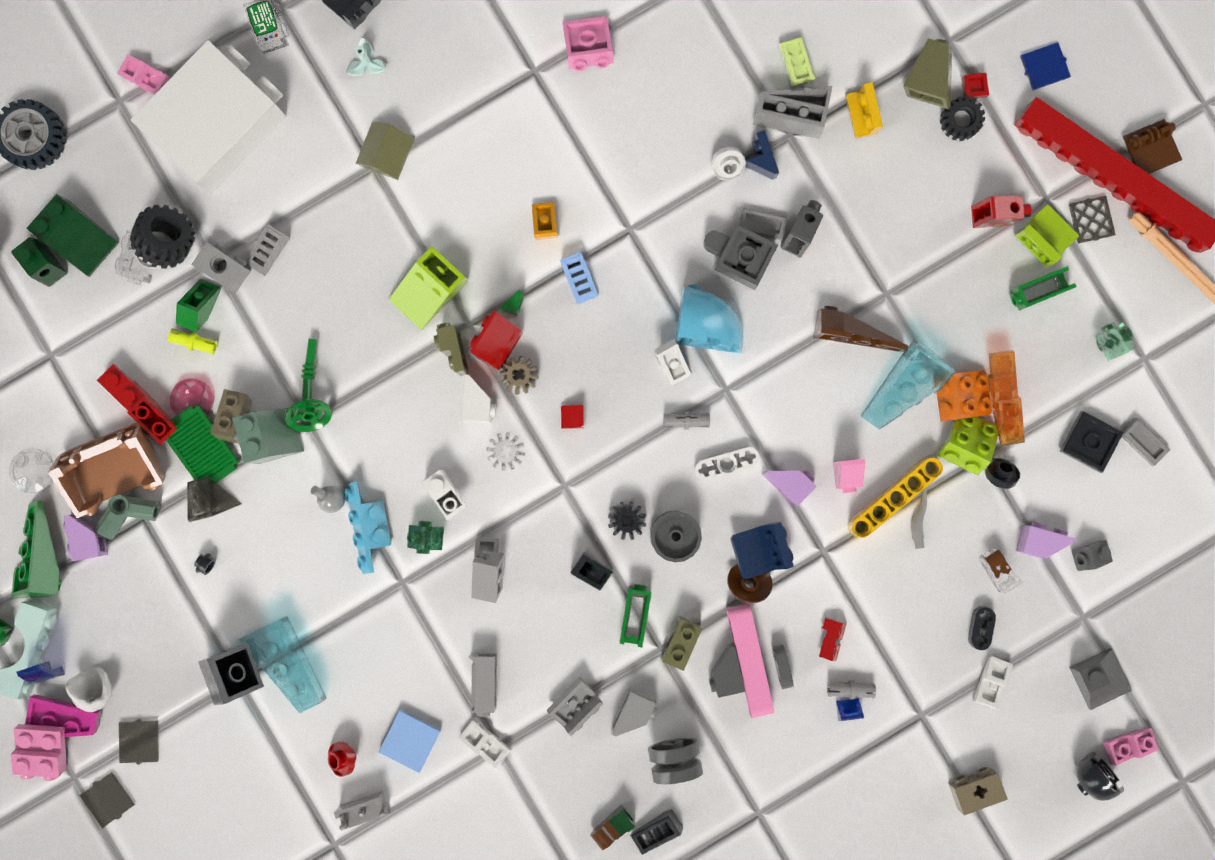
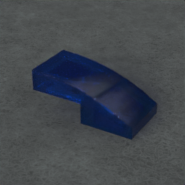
M50 661L16 672L18 677L30 683H42L65 675L62 666L52 669Z

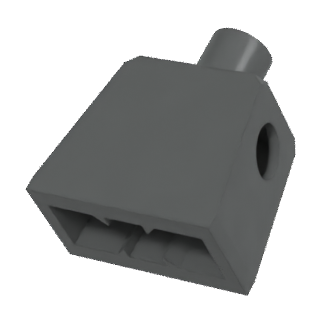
M810 200L807 206H802L781 249L799 258L802 257L811 244L824 216L819 212L822 205L818 201Z

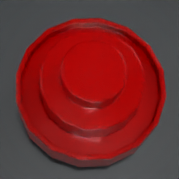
M344 741L333 743L328 750L329 767L339 777L350 775L355 768V751Z

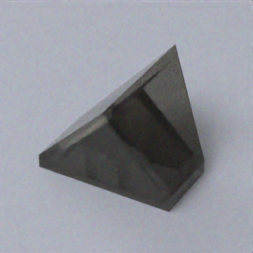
M210 477L187 482V518L189 522L215 516L242 504Z

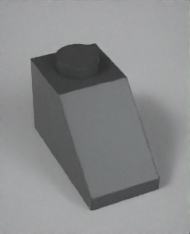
M731 643L727 645L712 669L713 678L709 679L711 692H716L718 698L745 692L736 648Z

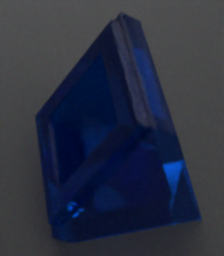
M859 698L836 701L838 721L864 718Z

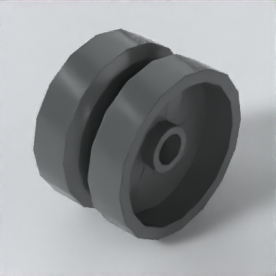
M677 510L668 511L658 516L652 524L650 531L651 544L656 553L664 560L683 562L693 557L700 548L702 540L701 528L697 521L689 514ZM674 532L680 534V539L677 538V541H674L671 537Z
M676 738L661 741L648 747L650 762L656 764L651 768L654 783L664 785L677 784L694 780L703 775L701 760L695 758L700 753L697 739Z

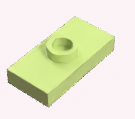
M802 36L781 42L779 47L792 88L814 82L815 77Z

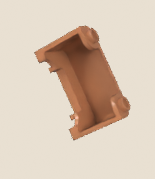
M138 423L131 424L63 452L55 459L48 471L76 518L95 514L98 512V507L102 501L142 486L143 489H149L150 491L156 490L162 486L165 479L148 434Z

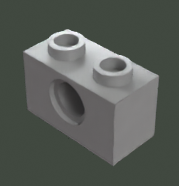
M206 242L191 265L228 290L236 293L251 272L245 267L247 263L236 255L233 259L226 255L228 250L218 243L213 246ZM222 261H226V268L223 271H219V264Z

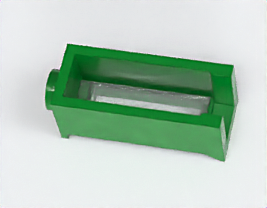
M1066 266L1011 289L1010 298L1013 305L1020 311L1076 288L1075 283L1068 285L1063 274L1069 271V267Z
M634 584L633 587H628L619 644L624 645L625 642L643 647L652 593L650 590H647L645 585Z

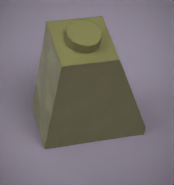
M927 39L904 84L907 97L942 108H950L952 53L946 41Z

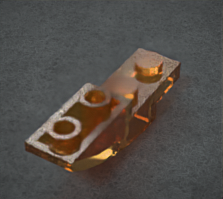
M1008 350L989 353L990 374H988L992 412L1000 444L1003 446L1025 443L1022 400L1018 396L1015 351Z

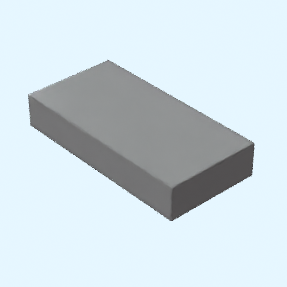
M743 208L739 225L762 237L782 241L787 217Z
M1134 418L1122 430L1124 432L1122 438L1151 466H1155L1170 451L1138 418Z

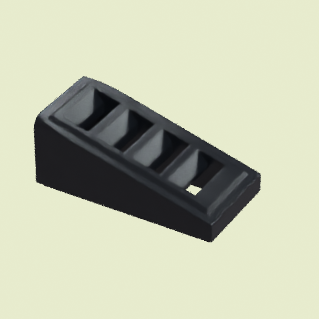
M670 809L632 832L630 836L643 855L680 836L683 826L674 811ZM661 825V827H662V829L664 830L665 834H662V833H661V831H660V829L658 828V826ZM650 830L654 832L657 839L653 838L652 834L650 833ZM643 834L649 841V844L647 845L641 836Z

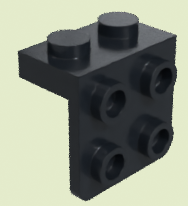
M322 0V2L355 30L365 21L369 13L379 5L381 0Z

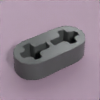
M784 645L773 646L772 654L782 690L794 687Z

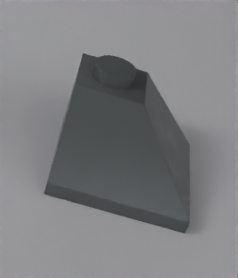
M1111 648L1070 667L1089 710L1095 709L1132 691Z

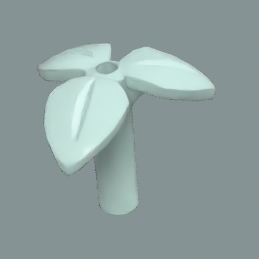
M361 38L358 47L355 49V53L360 61H353L348 66L347 73L351 76H361L365 73L366 67L369 68L372 74L382 73L386 69L385 63L380 59L370 60L374 53L373 48L366 39Z

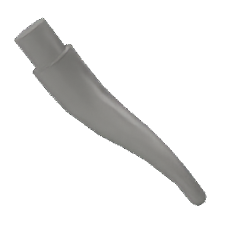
M926 488L922 490L921 502L914 515L911 527L915 549L925 548L923 541V519L927 506Z

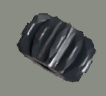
M631 501L628 504V509H625L624 502H620L622 510L619 511L615 506L612 508L617 513V516L609 514L608 518L616 520V522L608 524V527L613 528L617 526L618 528L614 530L613 535L616 536L621 530L622 540H625L626 533L629 532V537L633 540L634 535L632 531L635 530L637 534L641 535L642 531L637 526L646 527L645 522H639V519L645 518L646 514L637 515L636 513L641 510V506H637L633 511V502ZM623 515L626 517L631 515L633 517L631 519L633 522L631 526L628 524L623 526L621 524L623 522L621 520Z

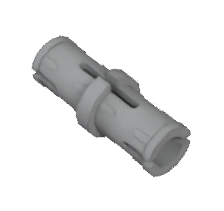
M689 411L684 412V414L664 413L663 427L684 428V430H689L690 427L709 428L710 413L689 414Z
M829 681L827 686H830V688H827L829 697L839 696L848 697L849 699H855V697H876V694H873V692H876V685L874 683Z

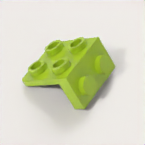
M979 417L954 420L950 436L939 448L937 456L968 472L979 475L992 461L999 428Z

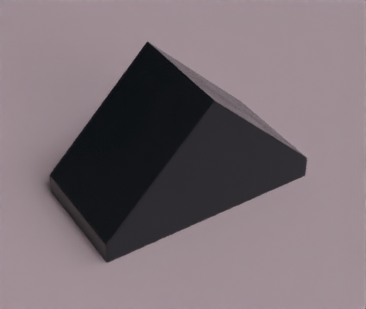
M583 552L570 573L601 591L613 572Z

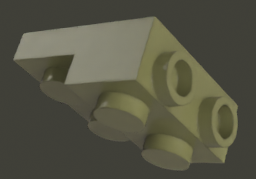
M449 322L436 325L437 335L434 336L436 348L448 356L451 370L460 376L468 375L469 369L460 330L455 325H450Z

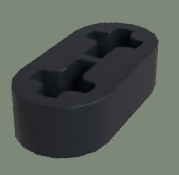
M979 606L973 611L968 642L975 649L986 650L992 643L996 615L991 608ZM985 612L989 615V619H985L983 622L979 615ZM981 633V637L985 638V641L980 642L978 645L975 637H979Z

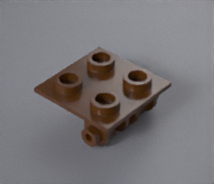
M1163 119L1122 136L1134 164L1148 174L1183 160L1172 137L1173 131L1176 130L1173 122L1169 123Z

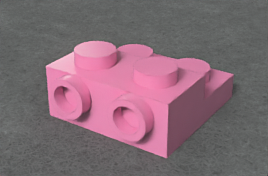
M607 16L562 22L569 69L583 71L590 66L606 68L609 64L614 63Z
M18 724L14 728L15 750L11 753L12 774L20 775L21 779H31L34 776H40L45 781H53L59 778L67 768L64 727Z

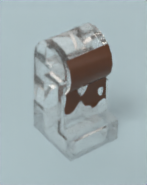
M993 547L979 556L982 566L998 592L1006 594L1023 583L997 547Z

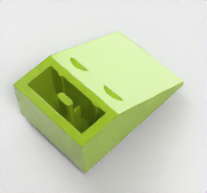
M431 246L414 264L388 300L422 331L464 287L468 280Z

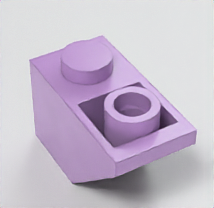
M75 515L64 516L63 529L68 537L67 553L71 557V561L108 555L106 539L96 533V530H94L96 526L83 517L76 518Z
M1032 522L1031 526L1023 525L1016 551L1046 559L1073 544L1075 538L1067 536V531L1054 528V531L1051 532L1045 530L1046 525Z

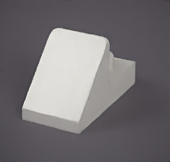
M674 339L654 350L655 358L671 386L691 375L680 348Z

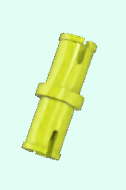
M174 328L169 332L168 342L186 346L188 350L194 351L196 349L212 355L217 350L218 341L200 337L198 333L192 332L190 334Z

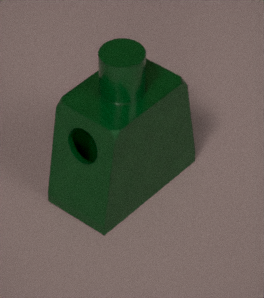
M27 238L11 251L12 255L31 278L48 287H51L67 274L52 252L39 239Z

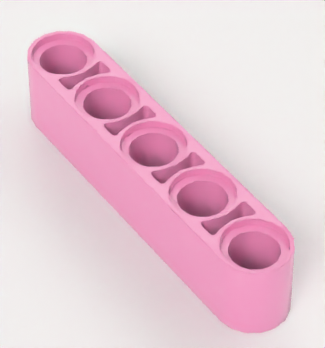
M745 603L727 607V616L739 661L750 716L755 718L773 714V703L750 604Z

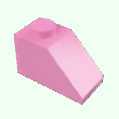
M865 459L833 462L836 489H843V493L857 492L856 487H863Z

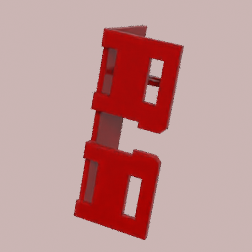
M825 618L821 629L827 630V633L823 639L819 657L830 661L837 660L841 644L835 645L837 638L843 639L847 623Z

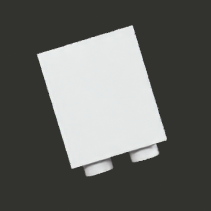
M207 40L133 116L131 121L198 185L212 194L286 118V115L276 105L283 97V94L267 78L262 75L253 83L243 74L251 64L232 45L229 44L220 52Z

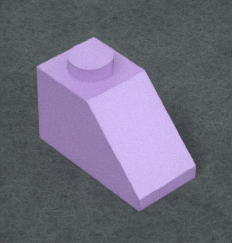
M793 470L764 471L762 473L794 506H799L817 487L813 483L815 479L806 470L804 472Z

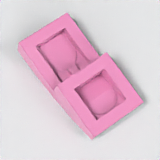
M128 54L117 72L119 76L154 95L170 79L168 75Z

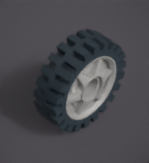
M20 99L17 100L18 103L13 101L8 103L10 107L4 106L1 109L4 113L0 114L1 156L23 169L36 170V168H46L45 164L52 165V159L58 160L60 156L57 153L59 151L63 153L65 149L62 143L66 144L67 139L63 135H67L66 129L63 128L65 126L63 121L59 119L60 117L52 109L38 101ZM32 131L31 136L27 139V134Z

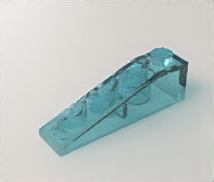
M915 338L908 346V350L900 356L861 414V417L878 429H881L901 416L904 411L913 405H918L933 392L935 394L941 390L956 370L933 350Z

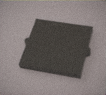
M141 719L131 722H119V763H136L140 765L142 762H158V721H141Z
M113 772L99 782H93L92 787L79 795L102 828L113 820L120 819L124 812L135 805Z

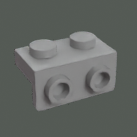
M578 678L547 709V712L572 736L583 727L584 723L592 715L598 712L603 702L590 686L581 678Z

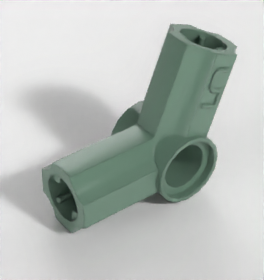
M115 495L109 500L108 508L94 530L99 535L112 540L127 517L156 521L160 512L159 501L137 498L130 495ZM122 499L126 503V507L123 511L119 507V503Z

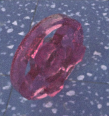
M185 379L177 383L170 395V406L176 415L181 413L179 410H185L191 405L194 408L200 405L202 409H206L204 412L208 415L214 405V395L211 388L199 379ZM195 382L196 384L189 387L186 383ZM205 390L208 393L209 399L203 396Z

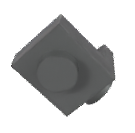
M1099 540L1085 547H1077L1071 550L1078 571L1098 569L1113 562L1107 540Z

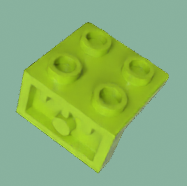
M1045 205L1015 237L1047 268L1062 258L1061 254L1079 235L1050 205Z

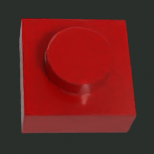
M986 72L964 75L961 78L964 97L970 96L969 99H977L989 96Z

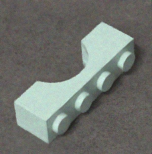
M33 600L20 603L13 625L21 631L24 637L25 648L22 657L16 664L0 668L1 695L18 700L32 692L35 685L33 681L35 674L42 665V653L49 644L48 635L50 629L55 625L57 619L55 615L57 608Z

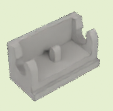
M481 551L480 556L489 559L474 558L471 598L496 603L503 589L504 553L500 552L498 554Z
M383 791L341 805L334 812L335 818H340L341 825L339 828L341 831L390 814Z

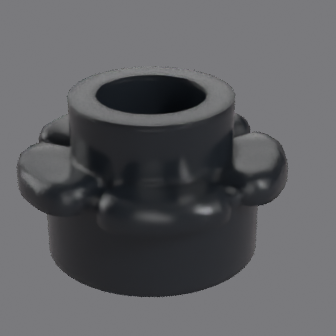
M210 553L201 554L194 563L196 573L207 575L213 569L216 560L211 557Z

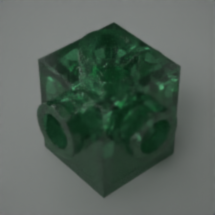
M1112 322L1102 327V332L1095 336L1099 350L1104 352L1108 361L1128 353L1136 347L1133 333L1129 327H1126L1124 322L1118 325Z
M418 521V525H409L407 548L416 549L418 554H430V550H442L444 527L432 526L431 521Z

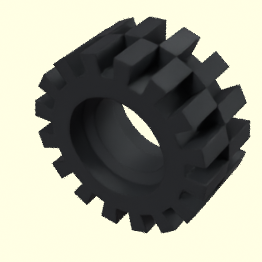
M960 96L956 100L953 99L951 101L949 109L944 108L940 116L942 117L940 124H943L942 131H947L945 134L947 137L952 135V140L955 141L958 138L959 141L968 140L983 127L985 110H980L982 104H975V98L969 100L970 96H965L963 99ZM956 112H967L970 116V124L965 127L959 126L954 119Z

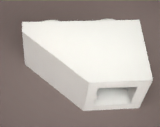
M438 470L421 482L447 521L467 508L457 488L444 470Z

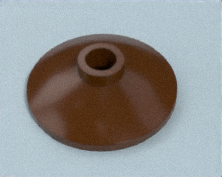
M738 564L730 569L727 576V584L731 593L746 603L764 601L768 598L773 588L769 572L749 579H743L740 575Z

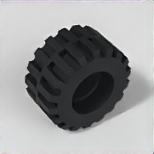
M159 204L153 205V208H145L144 212L141 211L136 218L130 235V241H132L131 248L136 250L135 255L142 257V262L145 264L149 262L155 268L159 265L161 269H167L168 265L173 268L176 267L177 263L181 264L187 257L195 240V229L191 228L193 224L191 220H186L187 216L184 213L180 214L178 209H170L168 205L160 207ZM152 232H162L173 241H162L155 237Z

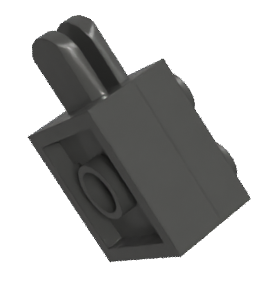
M738 224L731 238L717 230H712L705 236L703 242L706 251L720 257L714 270L753 290L759 285L778 247L777 244Z

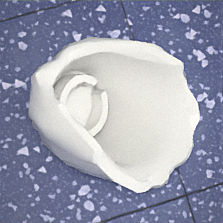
M100 667L91 668L86 672L77 674L74 678L69 679L66 685L67 694L77 708L86 712H95L105 707L112 696L108 674Z

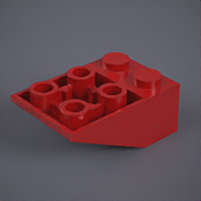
M493 311L491 315L487 314L481 324L484 328L479 335H474L469 346L471 347L470 352L477 359L500 372L523 332L499 313Z

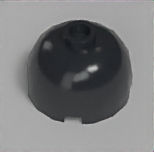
M1091 752L1079 762L1076 776L1079 781L1077 784L1079 790L1085 796L1090 795L1092 798L1100 801L1111 800L1122 794L1124 787L1119 788L1116 784L1120 781L1117 775L1102 758L1098 761L1094 757L1097 754Z

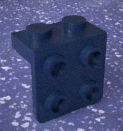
M781 522L768 523L731 536L730 540L740 575L743 579H749L773 570L794 567L793 553L788 547L786 540L787 532Z

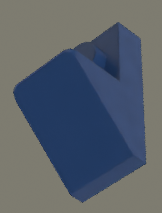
M763 130L757 132L754 136V141H752L754 153L759 154V156L746 160L745 167L773 180L779 175V170L766 132Z

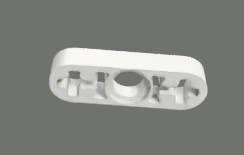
M746 447L697 462L694 467V473L701 480H709L748 469L757 465L759 453L752 447ZM746 451L749 454H754L755 458L751 459V464L748 461L739 462L741 467L737 468V459L734 454L738 453V458L744 457ZM729 457L732 459L733 467L730 470H723L721 468L720 461L722 458ZM716 459V467L720 473L715 474V470H711L706 477L703 473L699 474L698 469L702 468L701 464L705 463L706 467L714 465L712 460Z

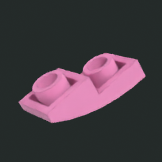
M1149 727L1103 742L1109 762L1112 765H1118L1134 757L1142 758L1159 750L1152 728Z

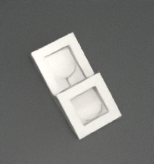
M990 656L979 680L973 701L992 709H998L1002 691L1008 685L1013 664Z
M472 720L459 737L474 753L480 754L494 768H498L512 750L475 720Z

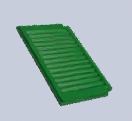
M191 405L171 419L178 429L166 441L203 492L237 469L235 464L240 462L226 441L219 440L210 433L213 423L200 405H197L196 408Z

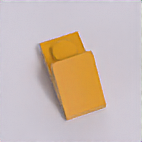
M554 202L532 204L534 238L536 240L558 238Z

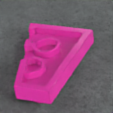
M34 694L29 699L25 724L64 727L65 737L89 736L97 732L101 710L86 712L77 708L73 703Z

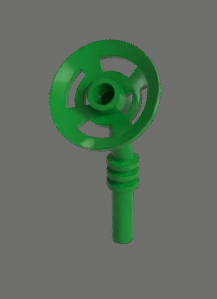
M308 338L305 364L302 365L304 368L302 372L304 374L301 375L303 378L302 401L290 406L285 414V421L288 427L298 432L319 430L327 425L332 417L331 408L327 403L311 399L312 379H315L313 374H316V371H314L316 366L314 364L317 339ZM322 410L325 411L324 416L319 420ZM299 419L303 421H310L311 424H300L297 423V421Z

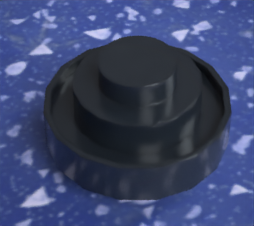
M1002 458L992 459L991 463L985 468L986 478L996 487L1010 489L1015 487L1020 479L1018 468L1010 461Z

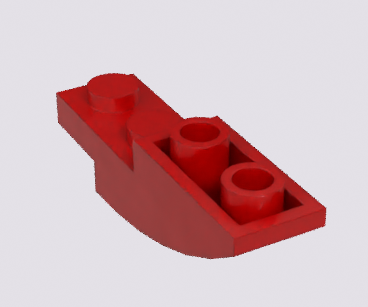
M112 364L96 380L160 445L178 429L156 401L136 381H132L116 364Z

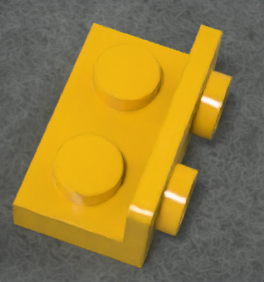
M873 82L863 84L859 91L846 95L855 138L878 134L883 127Z

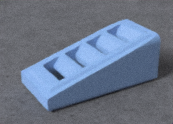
M581 252L560 260L577 304L598 297ZM578 261L581 264L571 269H568L567 267L568 265H571ZM581 270L584 272V274L577 277H571V274ZM587 279V283L575 287L574 283ZM590 287V292L579 296V291Z

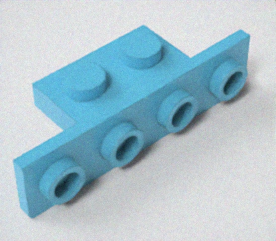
M352 482L345 485L344 495L350 508L348 513L349 522L353 525L354 529L353 543L358 549L359 557H357V564L359 569L362 570V574L374 573L370 549L391 545L383 500L361 504L357 482Z

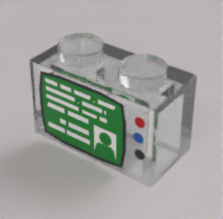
M254 0L243 4L255 41L263 54L289 46L286 37L290 35L286 24L281 23L279 16H282V11L278 2Z

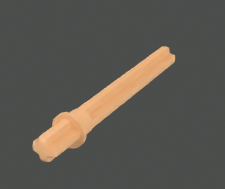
M1140 212L1133 214L1129 222L1141 233L1140 236L1148 239L1215 304V284L1155 227L1156 223H1151Z

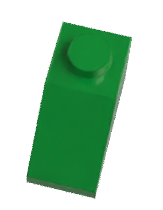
M200 278L177 302L176 324L197 332L209 319L221 287Z

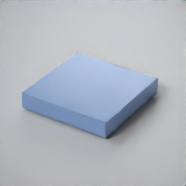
M400 709L379 753L420 773L441 730Z

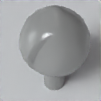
M316 485L311 488V494L317 496V503L321 510L327 513H335L344 506L345 495L339 488L325 486L321 489Z

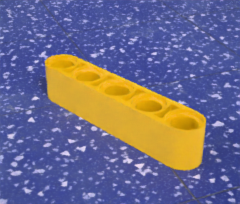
M924 458L915 464L849 521L848 530L850 534L860 538H865L872 534L941 475L943 471L941 461L936 458ZM928 462L934 465L932 474H928L925 470ZM910 477H914L917 480V485L914 489L908 486ZM894 491L900 496L896 504H893L890 500V496ZM876 506L882 509V515L878 519L873 516V509ZM859 521L865 524V529L862 533H857L855 530V525Z

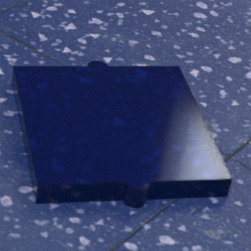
M1058 42L1020 56L1025 69L1024 75L1028 77L1033 91L1071 77L1066 64L1067 58L1063 56Z

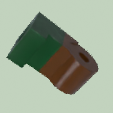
M620 805L591 832L590 836L601 850H605L616 839L618 840L626 832H630L635 827V820L623 805Z

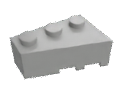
M825 86L824 89L804 88V90L790 91V89L763 91L757 103L753 125L819 139L825 127L833 86Z

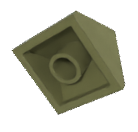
M372 122L355 164L398 181L415 139L391 124Z

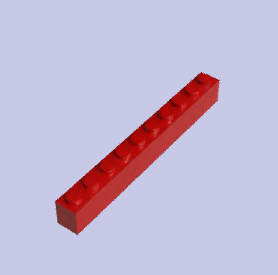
M1035 97L1027 105L1015 122L1014 126L1018 128L1021 134L1032 137L1040 147L1049 149L1055 153L1059 160L1074 166L1075 171L1079 174L1090 177L1098 187L1106 188L1114 198L1126 202L1134 212H1140L1148 217L1151 223H1156V226L1164 228L1172 238L1180 239L1187 244V248L1191 251L1202 253L1211 249L1214 245V218L1038 97Z

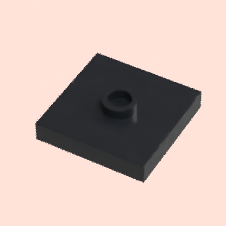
M1080 411L1060 452L1099 473H1103L1124 432L1084 411Z

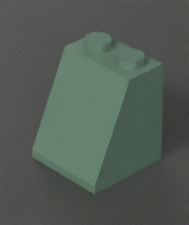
M288 408L254 411L232 418L244 463L262 464L304 452L299 432L291 429L286 424L285 414Z

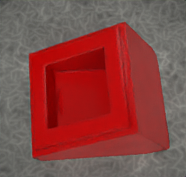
M584 405L561 406V429L584 428Z

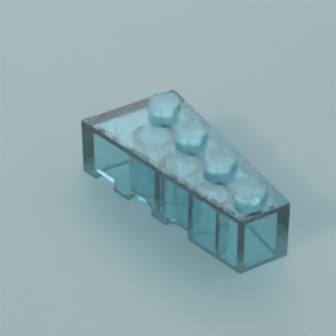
M288 616L238 639L242 645L249 644L253 658L299 714L327 699Z

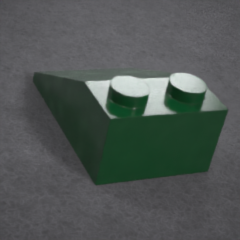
M58 194L49 201L26 228L45 245L88 277L93 274L119 243L72 202Z

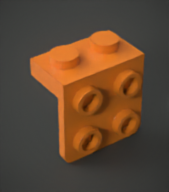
M985 370L952 373L934 377L941 422L992 414V402Z

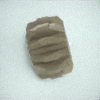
M519 356L518 363H516L514 357H511L510 361L513 365L509 366L507 363H504L503 366L508 371H500L501 376H507L501 383L503 385L510 383L506 389L509 392L515 386L516 395L520 394L521 387L524 393L527 394L529 393L526 387L528 384L532 388L536 387L531 382V379L538 380L539 376L531 373L537 371L538 368L537 366L529 368L532 364L531 359H528L523 364V356ZM516 371H525V373H523V375L525 376L523 380H514V378H516V376L514 375Z

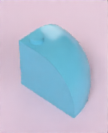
M688 285V287H683L675 336L677 344L742 354L743 329L734 309L720 297L702 291L701 286Z

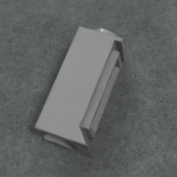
M471 653L469 655V658L473 661L471 680V706L473 708L471 713H476V716L487 717L496 710L497 654Z

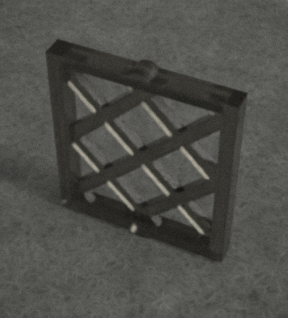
M1106 196L1093 199L1088 198L1084 201L1069 204L1074 230L1079 235L1077 238L1078 244L1116 235ZM1097 200L1101 201L1098 208L1091 203ZM1085 204L1086 206L1081 211L1076 208V205ZM1103 205H1104L1105 212H1103V211L1100 210ZM1088 207L1095 210L1092 217L1085 214ZM1075 212L1080 214L1078 219L1076 218ZM1098 213L1105 217L1102 223L1095 220ZM1082 217L1090 220L1086 227L1079 223ZM1106 221H1108L1109 228L1104 225ZM1092 222L1099 226L1096 232L1089 229ZM1079 227L1083 229V232H1082L1081 235H1080ZM1102 228L1109 232L1107 235H1098ZM1086 232L1093 235L1090 239L1083 238Z

